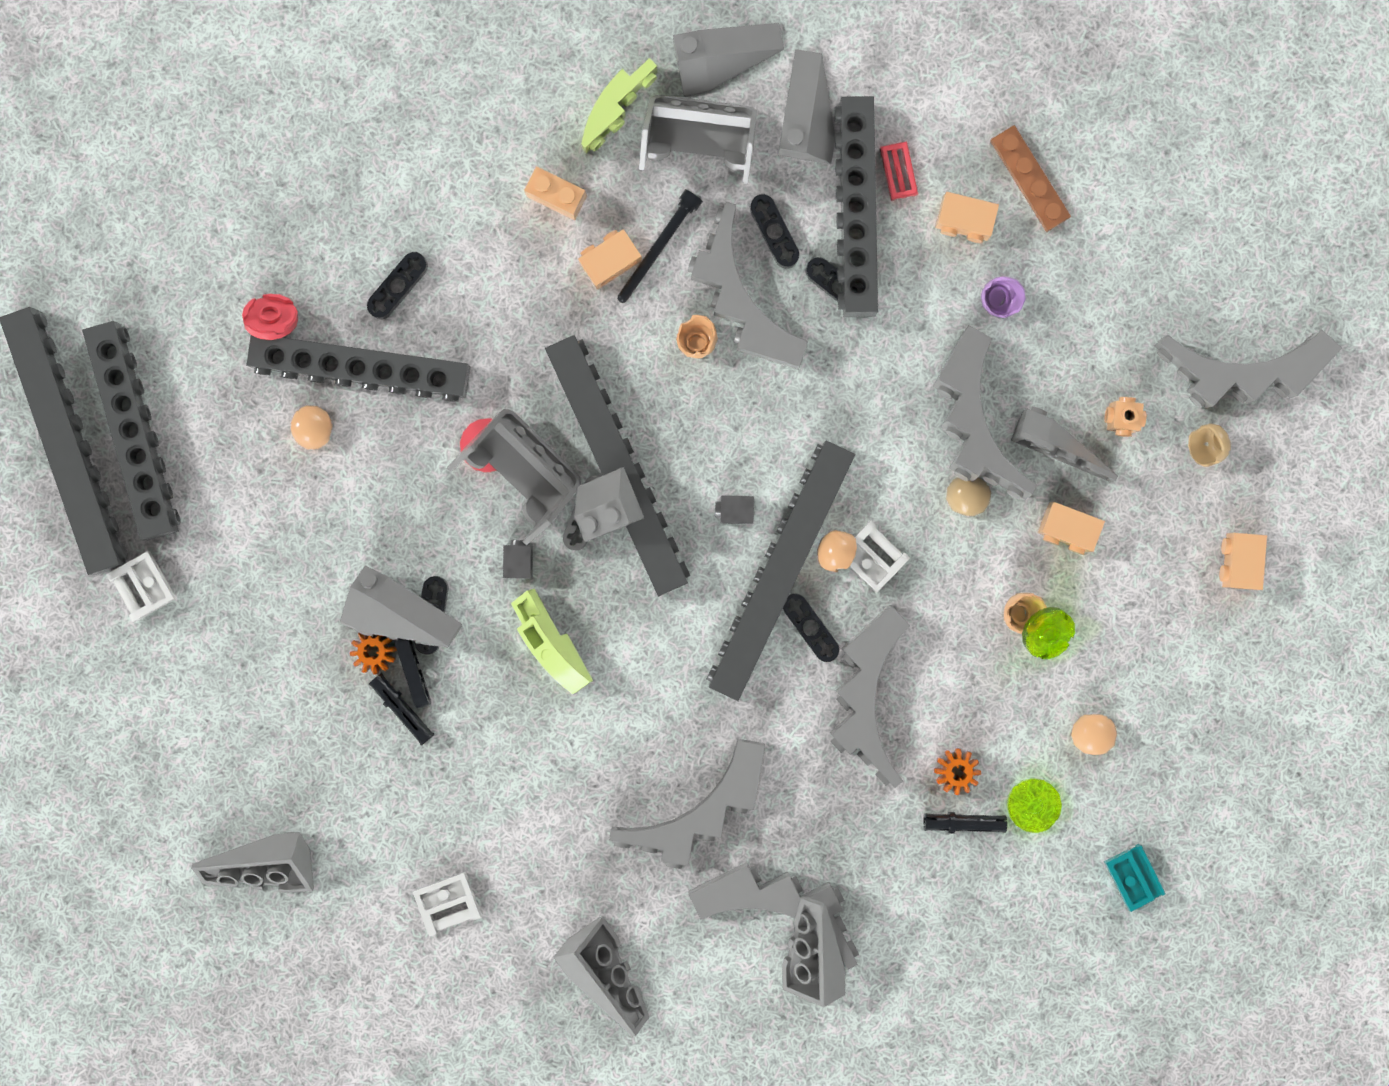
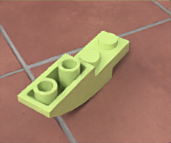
M650 58L631 76L621 69L602 91L588 117L581 145L586 154L591 149L594 152L604 144V137L610 131L615 133L624 125L625 121L623 119L626 115L625 110L621 106H629L637 98V91L643 86L648 88L657 79L656 74L658 73L657 65Z
M535 588L527 590L511 603L522 623L517 630L523 641L539 663L559 684L574 694L593 681L568 634H559Z

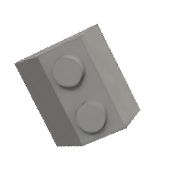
M624 467L577 487L574 517L585 542L644 519Z

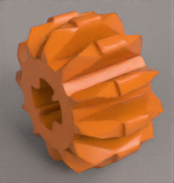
M358 633L361 642L357 640L351 642L354 647L358 648V650L350 652V656L358 655L359 659L354 661V666L364 663L362 672L367 673L371 667L373 675L379 673V666L382 670L387 671L389 666L386 661L393 663L396 660L395 657L389 655V652L397 651L395 646L388 647V644L393 639L387 637L383 640L384 636L382 635L376 636V634H373V636H367ZM369 646L378 647L379 652H376L379 654L378 657H370L368 655V651H371V649H368Z
M956 748L953 757L951 752L946 750L944 753L948 760L944 761L942 758H937V762L943 765V767L934 768V773L943 775L938 777L936 782L938 784L945 783L943 788L945 792H949L953 787L954 794L959 795L962 787L966 793H969V782L975 786L978 785V781L972 777L973 775H981V771L972 768L977 766L979 761L977 759L970 760L972 753L966 751L962 756L961 749ZM959 765H962L961 771H963V775L961 777L956 775V778H953L955 775L952 772L953 767L959 768Z

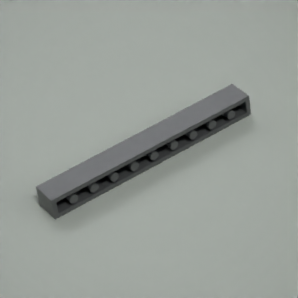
M32 307L1 316L0 323L87 574L98 575L118 568L126 563L127 550L122 542L119 543L116 532L119 531L115 518L109 515L107 509L110 506L109 498L105 491L100 489L98 483L101 480L100 472L95 465L92 466L89 457L92 455L90 444L87 440H83L80 431L83 429V423L79 415L74 414L72 408L74 397L71 391L65 388L63 379L66 377L64 369L60 363L56 362L54 353L57 352L55 343L52 338H48L45 330L48 327L46 317L42 312Z
M572 335L546 347L547 355L602 475L622 467L626 471L644 519L631 523L626 528L657 596L659 597L687 584L686 578L691 575L685 562L679 563L675 556L679 549L673 536L667 538L664 532V528L668 527L662 512L656 514L652 504L657 501L651 488L645 489L641 479L645 475L639 462L636 464L632 462L630 454L634 453L628 438L622 440L618 430L623 427L617 414L611 415L607 405L611 404V400L606 389L600 390L596 383L600 376L595 365H588L585 359V355H588L589 352L583 339L577 341L575 335Z
M827 440L823 443V446L817 444L811 459L815 460L811 470L805 469L799 482L804 486L799 495L794 493L788 505V508L792 509L788 519L782 518L776 530L780 534L777 543L771 542L764 557L769 558L765 568L759 566L753 579L757 585L753 593L747 592L741 606L745 607V610L741 617H735L730 627V631L734 632L730 642L724 640L718 653L722 657L718 667L712 665L706 678V680L710 681L709 688L739 701L856 454Z

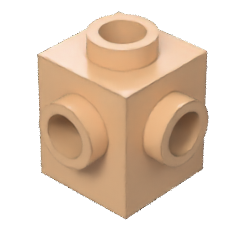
M1119 397V401L1109 403L1104 418L1105 423H1107V430L1115 431L1116 436L1132 437V433L1141 431V427L1145 426L1147 418L1146 411H1143L1144 404L1135 403L1136 398ZM1126 411H1130L1129 420L1125 418Z

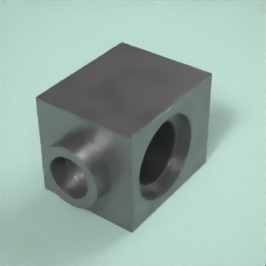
M721 495V501H715V518H720V523L753 524L754 496Z
M510 540V545H503V578L532 579L533 546L525 545L522 542L523 540Z

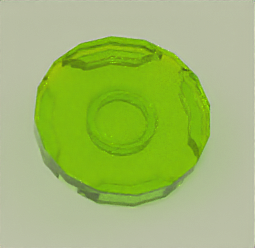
M1058 607L1041 609L1026 622L1022 632L1023 645L1034 657L1046 660L1057 657L1070 646L1068 642L1071 637L1074 638L1075 623L1068 613Z
M1029 778L1020 781L1012 788L1007 798L1006 807L1010 819L1017 827L1026 832L1039 833L1047 831L1061 815L1062 802L1059 793L1051 784L1043 779Z

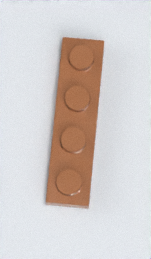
M1015 125L990 140L1046 232L1071 217Z

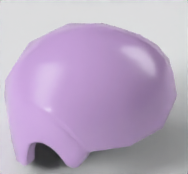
M1005 276L990 280L985 284L981 293L983 308L989 315L999 318H1006L1020 312L1026 300L1025 289L1020 282Z

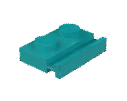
M1140 844L1104 861L1130 912L1154 901L1155 898L1161 895H1166Z

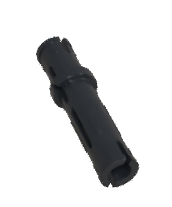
M382 673L368 683L384 701L383 705L386 708L389 707L421 746L435 735L401 697L402 693L400 690L396 691Z
M948 812V814L924 813L923 825L925 826H923L924 831H948L949 834H955V831L1006 833L1007 821L1005 820H1007L1006 815H957L955 812Z

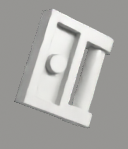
M870 520L855 536L857 549L850 568L877 593L902 568L910 557L905 552L901 553L876 529L877 525ZM867 536L895 561L890 567L863 542Z
M149 551L107 574L109 581L114 582L131 613L129 617L133 623L176 599ZM126 574H129L145 606L140 608L124 579Z
M466 872L413 891L430 937L437 935L438 931L469 919L475 921L482 918ZM463 902L467 904L468 909L438 920L433 919V913Z

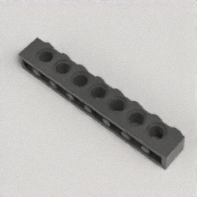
M874 96L841 97L839 106H835L834 110L835 122H840V132H835V149H840V159H836L835 173L836 176H840L841 186H836V202H841V213L836 215V227L841 229L842 239H837V256H842V266L837 268V281L842 283V293H838V310H843V317H876L878 313ZM853 122L860 125L861 130L852 132L848 129L847 125ZM857 149L862 156L858 159L851 158L848 155V151ZM853 175L861 178L862 184L858 186L852 185L848 178ZM858 202L863 210L857 213L850 210L849 204ZM851 229H859L863 233V238L853 239L849 231ZM858 255L863 259L864 264L858 267L854 266L849 258ZM853 282L861 283L864 287V292L854 293L850 288V284Z
M115 321L82 329L140 540H151L179 532L177 525L181 523L178 511L172 508L170 501L173 498V491L170 484L165 483L163 475L166 472V466L162 457H158L156 447L159 446L158 437L155 431L150 429L148 421L152 419L149 407L143 404L141 395L144 394V387L141 380L136 378L134 371L137 368V362L132 352L129 353L127 342H130L129 333L125 326L122 327L120 323ZM115 346L117 350L116 355L109 359L107 356L108 349ZM122 372L124 380L121 384L116 385L114 381L117 373ZM130 398L131 407L127 411H123V400ZM136 423L139 429L138 434L132 438L129 435V428ZM143 449L146 458L144 462L139 464L136 460V455ZM150 475L153 479V485L149 490H146L143 482ZM154 502H158L160 505V512L156 516H153L151 513V505Z
M252 335L250 336L246 366L254 368L255 374L270 376L271 371L281 372V377L297 379L298 375L308 376V381L324 383L325 379L335 380V385L351 387L352 382L362 384V389L378 391V386L389 387L388 392L395 394H405V390L416 391L415 396L432 398V394L443 395L442 400L458 402L459 397L466 398L471 367L468 363L290 338L265 340ZM277 351H283V361L279 364H274L273 355ZM309 354L311 357L310 365L306 368H301L299 364L300 358L303 355ZM336 358L338 360V367L336 370L328 372L326 369L328 360ZM358 362H364L365 371L361 375H354V365ZM384 366H391L392 374L388 379H381L380 370ZM413 369L418 370V380L414 383H408L406 379L407 373ZM444 373L446 375L445 384L441 387H435L433 384L434 376Z

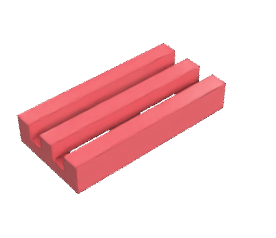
M907 141L880 147L891 201L909 196H917L918 190ZM898 149H902L911 190L906 191L897 152ZM888 151H891L900 190L898 193L895 190Z

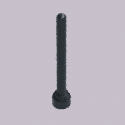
M685 189L679 197L681 201L678 205L680 207L619 293L617 299L620 303L628 301L687 214L692 213L693 210L697 211L703 201L691 191Z

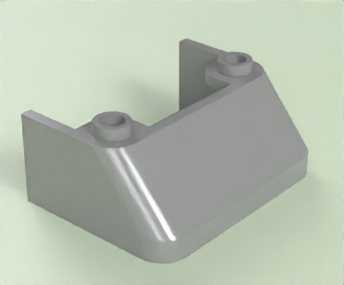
M667 95L652 96L649 99L642 129L639 170H645L647 158L652 161H662L670 155V151L724 157V164L730 170L736 172L744 170L743 183H748L757 111L745 105Z
M503 409L446 468L451 472L463 460L477 469L484 468L490 463L527 499L523 505V514L526 520L534 526L522 541L525 545L529 544L553 523L576 493L577 487L581 485L577 472L514 411L509 409Z

